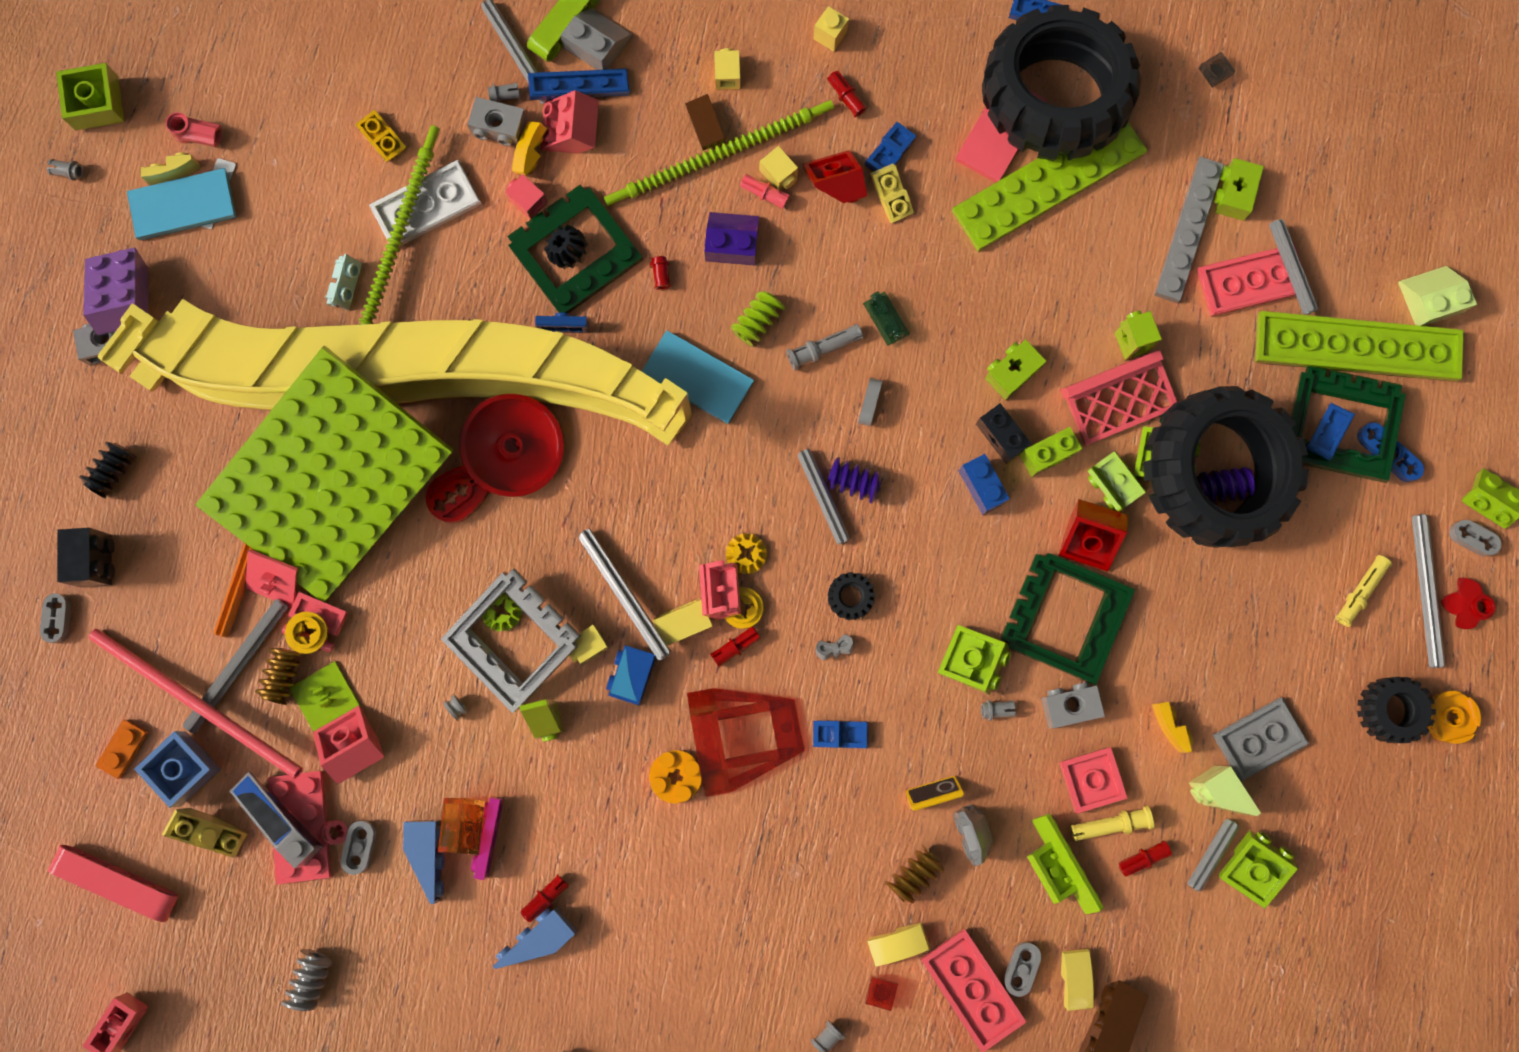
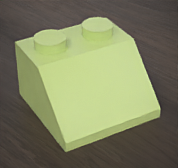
M1448 266L1398 282L1414 324L1417 326H1426L1462 314L1477 305L1468 281Z
M1213 766L1189 782L1193 788L1190 792L1199 804L1202 803L1205 806L1252 816L1261 814L1231 766Z

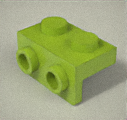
M1116 450L1087 470L1090 474L1088 476L1090 483L1096 489L1100 487L1106 495L1103 497L1104 501L1112 510L1115 508L1118 512L1147 492Z
M1484 468L1476 474L1472 490L1463 496L1462 502L1506 529L1519 519V489L1514 488L1503 481L1498 475Z

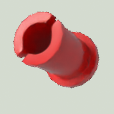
M665 256L653 257L650 267L653 268L654 288L656 290L670 288L671 284L668 273L670 262L667 261Z

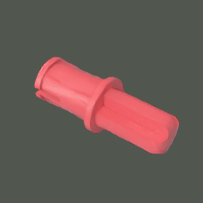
M748 174L744 175L740 183L742 188L759 196L761 201L764 199L781 209L785 207L790 194L771 186L770 182L766 184Z

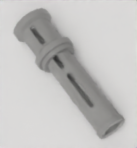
M855 324L815 342L806 341V345L794 350L787 349L786 354L793 370L796 371L799 370V366L811 361L814 363L818 362L821 356L862 340L863 334L859 325Z

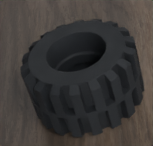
M1400 676L1377 679L1376 682L1368 684V690L1361 692L1360 695L1364 698L1363 700H1358L1357 706H1361V711H1357L1358 717H1363L1364 721L1360 722L1362 727H1368L1367 733L1370 736H1376V740L1386 743H1411V741L1422 739L1421 735H1427L1430 731L1427 726H1433L1435 720L1431 719V715H1436V709H1432L1431 704L1435 703L1434 699L1428 698L1429 690L1427 688H1420L1422 683L1417 680L1411 681L1409 677ZM1393 695L1399 697L1405 706V717L1399 725L1394 724L1387 714V703Z

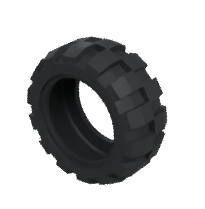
M1051 5L1047 12L1041 13L1037 8L1019 17L1016 25L1011 23L996 38L993 50L989 52L982 83L983 103L989 109L988 117L999 134L1007 132L1009 134V144L1023 153L1028 148L1039 152L1037 158L1055 161L1058 155H1067L1068 161L1086 157L1091 154L1092 148L1098 151L1106 147L1118 137L1120 130L1126 127L1140 94L1142 80L1138 70L1140 64L1132 43L1124 44L1126 39L1124 31L1113 21L1108 24L1099 19L1100 13L1083 7L1082 12L1069 10V5ZM1061 60L1070 62L1081 67L1092 76L1099 87L1101 97L1092 103L1080 107L1066 108L1050 105L1038 99L1027 89L1021 79L1020 72L1040 61Z
M1219 386L1188 395L1185 400L1174 403L1161 415L1159 422L1162 425L1152 429L1146 445V450L1151 451V459L1143 463L1144 481L1151 480L1154 491L1153 494L1148 496L1158 514L1166 513L1169 516L1166 524L1181 537H1192L1196 544L1213 548L1248 546L1251 542L1263 541L1277 533L1282 527L1280 522L1289 521L1298 508L1301 500L1296 496L1299 491H1304L1307 488L1309 470L1303 469L1302 456L1308 455L1304 438L1301 436L1296 437L1292 430V427L1296 425L1294 420L1283 408H1271L1274 401L1253 389L1245 391L1238 386ZM1214 423L1224 425L1235 431L1248 446L1254 462V495L1251 496L1249 494L1245 502L1232 513L1219 508L1206 497L1195 473L1197 445L1204 432Z

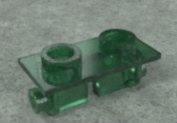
M885 291L873 293L870 296L871 299L863 303L887 346L910 335Z

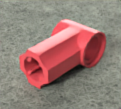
M180 112L172 113L166 119L167 129L178 142H194L211 147H217L221 142L222 128L219 124L188 118ZM185 125L182 130L177 131L178 127Z

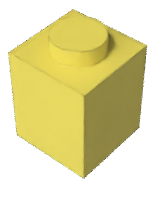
M828 6L815 24L814 40L834 52L847 34L849 18Z
M724 48L720 51H714L716 90L740 89L739 50Z
M779 146L759 161V171L776 189L780 191L784 187L788 189L797 181L798 167Z
M592 625L579 633L581 636L575 642L578 647L569 656L574 663L579 661L580 664L584 665L608 650L609 647L597 627Z

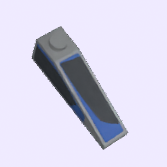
M248 772L229 791L273 847L294 869L305 866L324 847L251 772Z

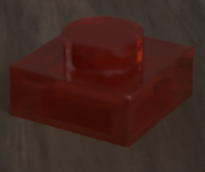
M871 975L865 1004L892 1011L898 983Z

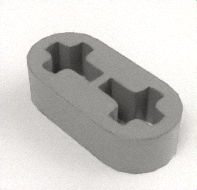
M870 377L858 420L859 424L871 425L882 380Z
M1470 520L1455 522L1450 527L1449 534L1455 543L1480 556L1494 555L1501 549L1499 536ZM1466 527L1465 532L1469 535L1462 537V532L1459 528ZM1488 539V544L1491 546V548L1484 549L1485 544L1481 541Z
M50 594L43 601L40 636L45 642L62 643L68 637L72 605L70 599L65 595ZM53 603H62L61 608L54 609L52 607ZM50 629H59V634H50Z

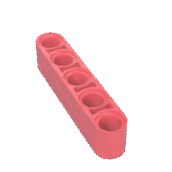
M61 844L48 868L49 873L159 922L168 921L179 897L177 893L69 845Z

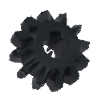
M568 224L565 227L559 226L556 232L551 231L552 236L546 239L548 245L544 248L549 261L564 270L567 267L574 268L576 262L581 263L580 258L587 254L585 248L589 245L585 240L584 234L579 229Z

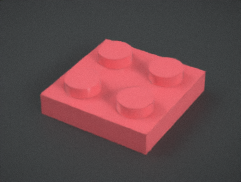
M1111 747L1059 762L1076 814L1128 799Z

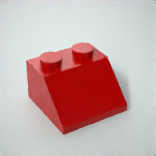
M1078 499L1069 518L1059 550V556L1108 572L1127 534L1128 515Z

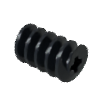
M108 441L105 442V445L109 451H98L103 459H92L97 467L87 466L85 468L90 476H79L85 487L106 499V495L102 490L109 492L113 490L108 482H119L115 473L125 474V470L121 465H132L127 457L137 458L136 455L119 444Z

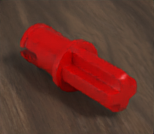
M839 71L832 72L828 76L827 81L839 95L838 100L845 103L855 118L860 116L867 107L854 92L855 87L850 86Z
M750 627L734 639L730 637L728 643L713 653L711 652L710 655L720 668L721 665L739 654L741 656L742 651L760 640V635L754 627Z
M1163 840L1146 850L1141 848L1139 853L1118 863L1119 869L1124 876L1134 874L1146 867L1151 869L1153 864L1171 857L1172 852L1166 841Z
M557 874L541 891L537 890L538 894L521 909L520 913L523 918L528 922H532L548 905L551 907L553 905L552 902L569 885Z

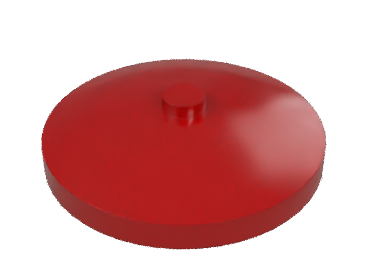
M501 394L479 404L466 418L459 437L460 458L470 478L482 489L502 497H520L538 491L554 477L563 457V435L554 415L537 400L520 394Z

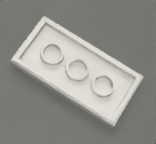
M459 160L425 176V181H421L423 187H419L421 193L417 194L419 199L414 201L417 205L412 207L414 213H410L412 217L411 220H408L410 225L405 227L407 233H403L405 239L401 240L403 245L482 205ZM406 186L369 204L386 239L391 238L389 233L394 231L392 225L396 224L394 219L399 217L396 213L401 211L399 205H403L401 199L405 198L404 192L408 191Z

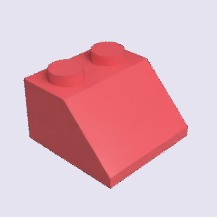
M360 706L353 708L313 732L320 765L337 784L351 778L356 773L384 758L380 740Z

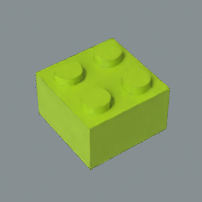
M107 63L56 71L62 119L75 131L125 122L119 77Z

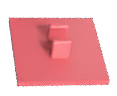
M249 549L246 589L272 600L279 599L287 604V606L292 607L296 597L298 568Z

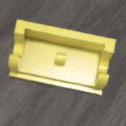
M701 598L653 617L655 627L667 646L712 627L709 617L702 615Z

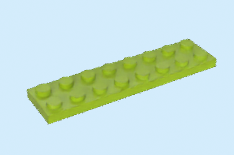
M1128 122L1126 127L1120 130L1118 137L1103 149L1096 151L1092 148L1090 155L1069 161L1067 155H1058L1055 161L1037 158L952 208V213L977 252L1142 157L1146 154L1147 149Z
M1260 311L1257 314L1256 363L1299 367L1312 366L1330 370L1459 381L1462 379L1463 330L1269 311Z

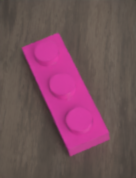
M491 797L489 802L484 803L482 817L485 818L484 828L479 829L476 841L480 845L478 855H474L471 864V871H475L474 879L485 880L489 878L504 798Z

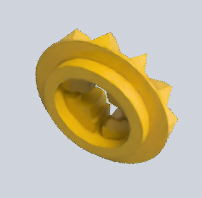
M742 533L737 535L727 545L726 560L728 563H736L738 573L740 574L755 573L762 568L766 561V547L763 541L754 534ZM739 545L745 549L755 546L751 552L753 563L746 557L737 561L742 554Z
M739 587L741 601L745 605L753 604L754 606L747 609L746 619L741 613L727 617L725 620L728 624L738 629L750 628L760 620L763 614V602L754 590Z
M313 612L298 613L286 625V642L291 649L298 653H313L322 648L325 640L328 639V626L322 617ZM305 625H307L308 629L317 630L310 634L309 641L306 637L297 636L305 631Z

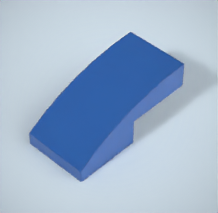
M896 122L882 138L879 146L867 158L865 166L874 172L890 164L896 165L914 142L916 135L899 122Z
M813 721V747L868 748L869 722Z

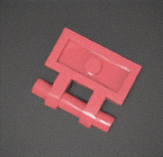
M298 592L288 616L293 617L301 612H313L322 617L328 626L327 635L330 633L339 636L349 612ZM285 624V626L283 627V634H285V628L287 624ZM306 631L297 635L306 637L308 641L310 639V633ZM325 640L322 648L317 651L324 650L331 653L335 644Z

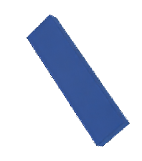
M627 69L528 73L530 100L555 99L574 90L590 97L628 96L630 93Z

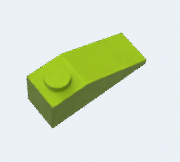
M545 699L520 706V711L534 738H542L543 742L558 739L557 734L564 732L557 701Z

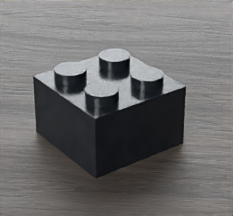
M89 527L57 529V582L80 588L112 586V579L115 575V569L112 564V553L114 552L115 544L112 535Z

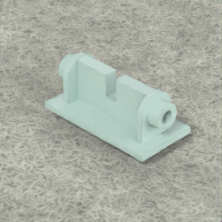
M347 254L339 256V259L335 260L332 278L337 280V282H330L327 295L325 296L327 305L332 307L338 305L349 311L360 274L361 262Z

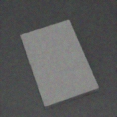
M1282 697L1271 701L1212 734L1229 766L1232 767L1240 781L1247 779L1309 744Z

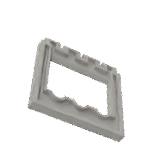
M515 568L509 573L502 572L441 638L512 713H515L578 647L575 642L581 636L568 622L562 627L559 626L564 618L550 604L546 605L543 609L541 608L546 599L532 585L525 590L522 589L528 581ZM504 592L558 646L524 683L471 630L474 624Z

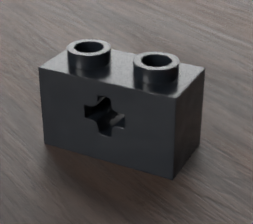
M1001 403L980 417L976 423V426L1005 464L1019 456L1032 444Z

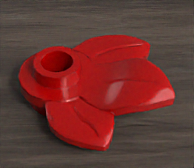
M1464 577L1457 579L1458 592L1448 594L1441 600L1444 609L1450 614L1457 616L1455 626L1460 629L1476 627L1480 620L1490 618L1496 608L1493 599L1483 594L1479 583ZM1478 603H1481L1483 606L1482 612L1478 610Z

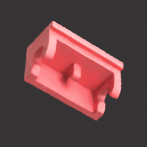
M724 560L699 565L702 615L719 620L741 614L737 564H725Z

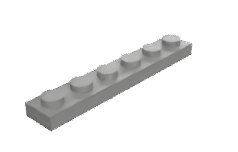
M1201 156L1197 160L1154 296L1175 303L1181 300L1224 164Z

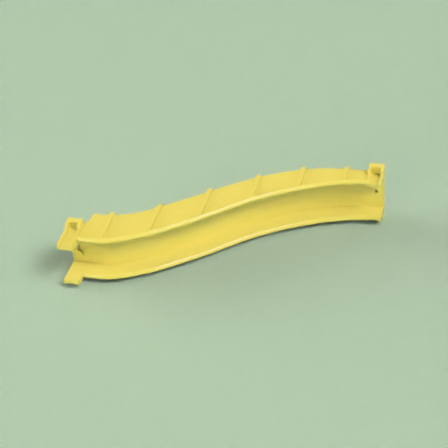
M184 299L181 300L172 313L167 311L160 321L132 303L121 317L120 327L98 354V358L120 374L124 373L134 358L140 360L141 362L129 377L152 392L158 388L166 377L200 398L223 405L272 410L319 350L326 346L397 404L438 398L494 397L501 394H520L539 402L579 408L628 422L645 430L667 446L671 445L678 433L683 430L692 417L689 397L686 391L666 378L660 384L627 361H623L596 346L557 331L552 332L529 326L487 322L473 319V321L433 320L398 323L390 321L380 322V324L267 329L239 325L220 319L193 306Z

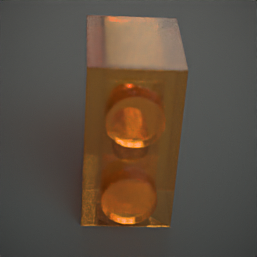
M444 798L438 852L479 855L485 806L484 800Z

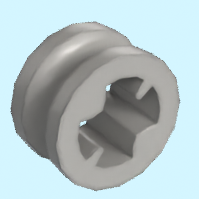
M455 694L451 696L450 701L446 700L443 702L445 708L457 721L461 719V714L468 713L465 705Z

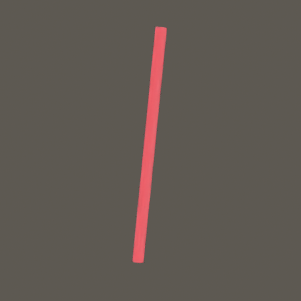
M94 629L90 633L89 639L280 770L294 779L301 774L303 768L126 647L99 629Z

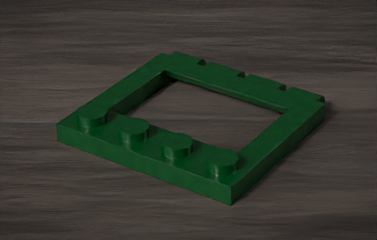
M580 184L566 194L570 202L566 203L561 197L546 208L550 215L549 217H546L541 211L526 222L527 227L530 229L526 232L520 226L507 236L511 241V244L508 245L510 250L558 313L569 314L643 260L641 254L590 188L585 190ZM587 207L616 246L556 288L527 249Z
M1306 367V371L1301 372L1299 375L1291 412V418L1296 423L1292 427L1296 437H1302L1311 392L1387 408L1378 455L1337 448L1333 457L1328 460L1307 449L1308 455L1302 456V465L1387 483L1390 479L1406 394L1401 393L1402 385L1382 381L1381 387L1377 388V379L1357 375L1354 383H1352V374L1330 370L1329 376L1325 377V368ZM1304 439L1305 445L1307 447L1309 441Z
M1047 553L1045 557L1035 554L1029 571L1038 576L1037 578L1030 575L1026 576L1019 595L1028 598L1027 602L1016 599L1009 618L1018 623L1014 625L1007 622L1000 639L1009 643L1010 650L1095 686L1135 589L1050 553ZM1056 572L1104 592L1076 662L1027 641Z

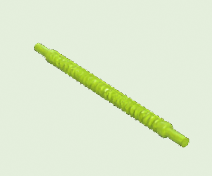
M828 100L810 109L807 107L800 109L798 114L793 112L792 117L787 115V119L780 118V122L775 120L773 125L768 123L766 128L761 126L759 131L758 129H754V133L749 131L747 136L742 134L740 139L735 137L733 142L729 140L728 144L722 143V147L716 145L715 150L709 148V152L703 151L701 156L696 154V158L690 157L689 161L684 159L682 164L677 162V166L670 165V169L664 168L663 172L658 170L656 175L651 173V177L647 178V176H644L642 181L638 179L637 183L633 181L627 183L625 188L604 196V200L607 206H610L628 197L632 199L638 197L640 192L645 194L646 189L651 191L653 186L658 188L660 183L665 185V181L671 182L672 178L677 180L679 175L684 177V173L691 174L693 169L694 171H697L698 167L703 169L705 164L710 166L711 161L716 163L718 158L723 160V156L730 157V153L736 155L737 150L742 152L744 147L749 149L751 144L756 146V142L761 144L763 139L768 141L770 136L775 138V134L781 135L782 131L787 133L788 128L794 130L795 125L800 127L801 123L808 124L812 122V118L833 110L834 105L831 100Z
M434 125L430 126L424 146L418 151L417 156L419 159L415 160L417 165L413 166L415 172H411L412 178L408 180L410 185L406 186L408 191L404 192L405 198L401 199L403 205H399L401 211L396 213L399 217L394 219L396 224L392 225L394 231L389 233L391 238L387 239L389 244L385 245L387 251L382 252L384 257L380 258L382 264L378 265L380 270L375 272L377 278H373L375 284L371 285L373 290L368 292L370 298H366L368 304L363 306L365 308V311L361 312L363 318H359L361 323L357 325L374 324L372 320L377 318L375 313L379 312L377 306H381L379 300L384 298L382 293L386 292L384 286H388L386 280L391 278L389 273L393 272L391 266H395L394 259L398 258L396 253L400 252L398 246L403 245L401 240L405 239L403 233H407L405 227L410 225L408 220L412 219L410 213H414L412 207L417 205L414 201L419 199L417 194L421 193L419 187H423L421 181H425L424 174L428 173L426 168L430 167L428 162H431L434 157L433 148L440 128Z

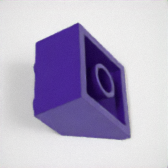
M710 212L706 228L705 261L755 266L759 216Z

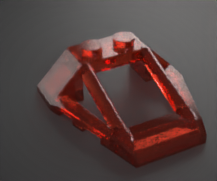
M716 688L687 693L699 768L706 797L733 792L804 752L794 699ZM715 701L753 702V704L717 710ZM770 711L777 749L725 759L718 721ZM766 762L729 779L728 769Z

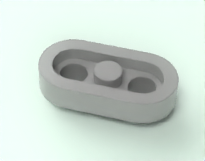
M357 821L347 831L341 857V866L350 875L364 872L370 864L376 838V829L368 821ZM361 829H364L367 832V836L365 839H362L359 836V832ZM356 855L361 859L359 865L353 863V858Z
M1021 942L1015 946L1004 976V986L1014 996H1024L1032 988L1041 962L1040 950L1034 944ZM1024 951L1030 952V957L1027 960H1023L1021 957ZM1016 976L1021 977V983L1018 986L1012 983L1013 978Z

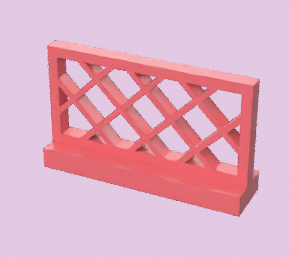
M1160 350L1148 353L1060 389L1063 399L1067 400L1084 446L1162 415L1177 402L1161 362L1163 356ZM1156 368L1159 375L1156 386L1144 381L1148 370ZM1141 374L1140 379L1135 376ZM1126 379L1138 382L1133 395L1121 390ZM1119 383L1117 388L1112 386L1114 384ZM1142 385L1154 389L1149 402L1137 397ZM1104 388L1115 392L1110 405L1098 400L1100 392ZM1158 392L1167 396L1170 403L1169 406L1161 408L1154 405ZM1095 393L1094 398L1088 395ZM1119 394L1131 399L1126 412L1114 407ZM1083 397L1092 401L1087 414L1078 411L1075 400ZM1135 401L1147 406L1144 415L1140 418L1130 414ZM1095 404L1108 408L1103 421L1091 417ZM1151 408L1157 410V411H1154V412L1150 413ZM1112 411L1124 415L1121 425L1118 427L1107 424ZM1089 420L1101 425L1098 434L1091 438L1088 437L1085 429ZM1105 427L1110 429L1106 432H1103Z

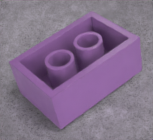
M135 247L85 259L83 316L97 335L116 331L121 325V317L132 303L149 314L148 266Z

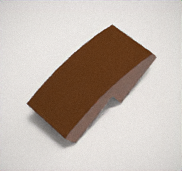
M708 94L685 103L703 151L726 141Z

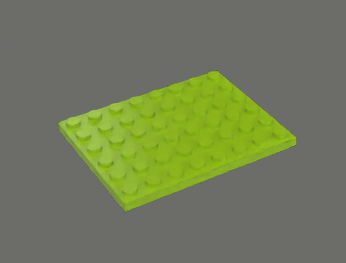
M323 346L195 505L256 552L298 568L297 583L317 599L325 602L454 449L330 349Z

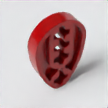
M460 466L442 474L430 484L426 493V504L429 511L437 519L445 523L454 524L466 520L477 511L489 495V492L478 486L470 478L464 466ZM458 486H468L465 490L466 496L457 495L455 497L457 502L455 504L450 502L445 504L446 510L444 512L435 510L438 507V501L444 503L448 500L447 495L449 493L456 495L459 492Z

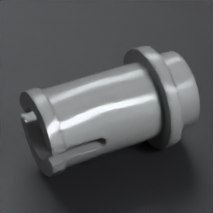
M517 82L499 86L492 84L491 87H488L489 99L491 101L520 99Z
M50 159L47 162L48 165L57 167H47L49 175L68 177L72 181L81 179L83 176V166L77 161L64 162Z
M986 700V703H981L983 719L992 721L993 718L1015 717L1016 711H1012V709H1016L1013 700L1005 702Z

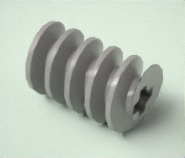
M301 949L300 952L305 954L306 958H297L296 962L302 965V969H293L292 971L299 978L289 980V984L294 986L295 989L285 991V994L291 997V1000H282L281 1005L292 1010L311 1011L316 1009L317 1002L315 1000L319 999L321 995L318 989L323 988L325 984L323 979L328 975L326 968L331 967L332 960L318 951Z

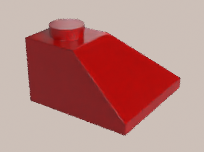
M850 150L802 164L814 187L838 201L854 203L859 201L860 198L867 197L863 169Z

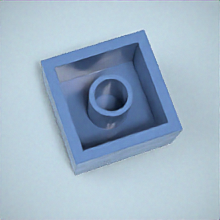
M174 731L134 770L169 808L182 807L221 768L187 731Z

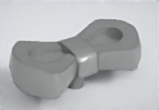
M846 634L834 643L818 641L815 652L824 661L833 655L835 658H838L840 653L851 654L853 652L854 641Z

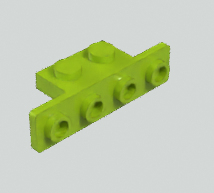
M1050 814L1033 819L1032 822L1045 844L1029 854L1027 858L1053 904L1060 903L1073 893L1085 914L1103 910L1104 907L1100 902L1098 894L1088 881L1085 871L1077 862L1070 845L1062 836L1056 821Z

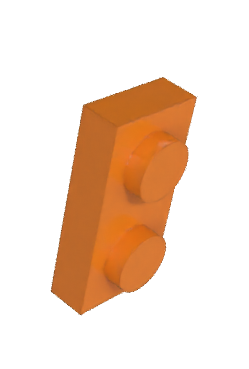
M123 719L95 766L117 779H122L149 732L131 721Z

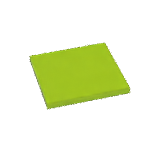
M336 661L289 688L313 732L353 708L361 706Z

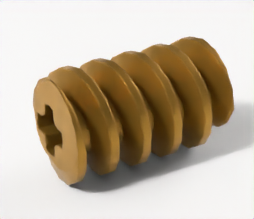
M279 647L272 648L268 652L273 654L275 658L265 660L272 667L262 669V672L268 676V679H259L258 681L265 687L264 689H256L255 693L264 700L287 705L281 697H289L290 692L284 689V687L294 685L288 677L297 676V672L291 669V667L300 666L301 663L294 657L303 656V654Z
M924 846L925 853L918 850L915 851L917 861L911 858L907 859L910 868L900 867L903 876L895 873L892 875L895 884L888 881L885 882L903 902L908 901L913 904L915 901L912 893L921 896L922 892L919 886L930 887L926 878L936 880L937 877L934 870L944 872L942 864Z

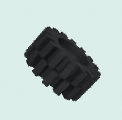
M848 572L847 574H841L833 580L827 596L828 605H830L832 612L837 614L836 616L845 618V620H856L865 616L874 604L875 592L873 585L870 584L867 577L861 576L862 574ZM853 586L860 591L861 600L857 605L848 606L843 603L841 592L844 588Z

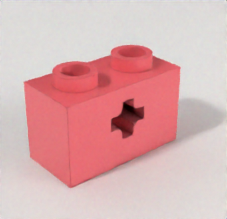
M128 992L114 997L83 1044V1047L90 1052H121L149 1009V1006Z

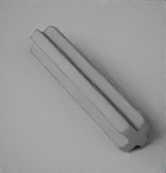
M1226 819L1188 881V885L1199 892L1203 890L1239 829L1237 823L1230 819Z

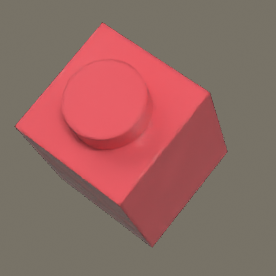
M523 174L518 179H513L505 191L508 200L529 219H532L548 203L545 194Z

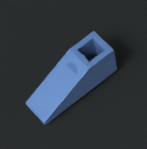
M441 820L403 822V851L429 903L435 904L444 895V881H440V870L444 869L445 864L444 853H441V843L445 840V828L441 826Z
M558 907L552 912L547 908L536 918L539 922L537 926L532 930L529 927L525 928L516 937L519 942L512 949L507 945L495 956L499 961L493 967L498 969L553 954L571 939L578 930Z

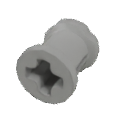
M828 1020L825 1029L818 1037L812 1038L810 1042L819 1052H830L840 1040L844 1041L846 1036L835 1024Z

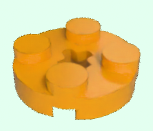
M1444 691L1434 695L1432 698L1435 703L1431 704V708L1436 709V715H1431V719L1435 721L1433 726H1427L1433 738L1448 744H1460L1472 739L1477 726H1480L1481 713L1476 702L1458 691ZM1450 710L1458 715V718L1454 720V725H1452L1451 721L1447 720Z
M672 750L661 754L655 759L650 768L649 781L652 791L658 798L668 803L677 804L689 800L697 793L702 782V773L699 764L691 754L681 750ZM678 769L680 770V775L683 776V780L677 781L675 785L671 783V778L668 777V774Z

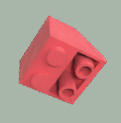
M574 90L546 102L543 109V125L547 130L543 135L541 150L582 153L595 148L599 100Z

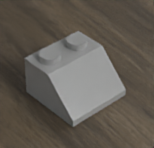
M592 8L575 15L561 34L564 49L596 70L609 69L632 37L631 33Z

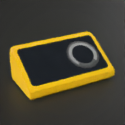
M955 776L907 789L905 792L910 809L913 811L963 797L964 795Z

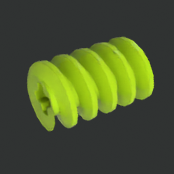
M766 291L757 292L755 295L757 300H751L749 303L751 308L747 307L743 310L745 316L739 315L737 318L739 324L733 323L731 326L733 333L751 347H753L751 340L757 342L761 340L757 335L758 332L767 333L763 325H773L769 317L772 316L778 319L779 315L776 312V308L782 311L785 310L784 305L774 295Z

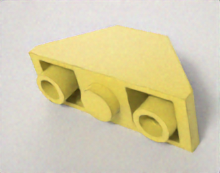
M192 808L175 809L162 835L235 858L247 833L213 815Z

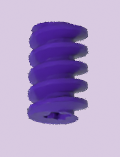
M836 457L827 482L831 481L832 490L839 484L840 493H844L850 488L851 497L859 491L860 500L869 495V503L873 504L883 478L879 480L878 471H875L870 477L869 468L867 467L862 473H859V464L850 469V462L848 460L840 466V457Z
M1242 467L1240 470L1232 468L1230 471L1223 469L1220 472L1213 470L1209 474L1201 472L1199 476H1196L1202 491L1212 503H1215L1217 495L1220 502H1225L1226 494H1228L1231 501L1236 499V493H1238L1241 500L1246 498V492L1251 496L1254 495V478L1252 471L1248 467Z

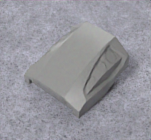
M970 804L955 811L953 818L959 834L963 836L962 845L968 860L971 861V864L977 866L985 862V858L989 855L994 840L985 814Z

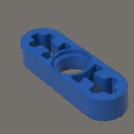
M1368 423L1358 430L1357 439L1359 443L1372 455H1378L1379 447L1377 448L1376 445L1380 444L1379 441H1381L1383 427L1378 423ZM1373 430L1375 432L1374 438L1369 440L1367 438L1368 432ZM1397 440L1395 448L1396 457L1393 459L1391 472L1403 482L1415 481L1423 475L1424 466L1417 457ZM1403 457L1405 458L1401 461V464L1396 465V462H1399ZM1412 465V474L1408 475L1406 473L1408 470L1407 466Z

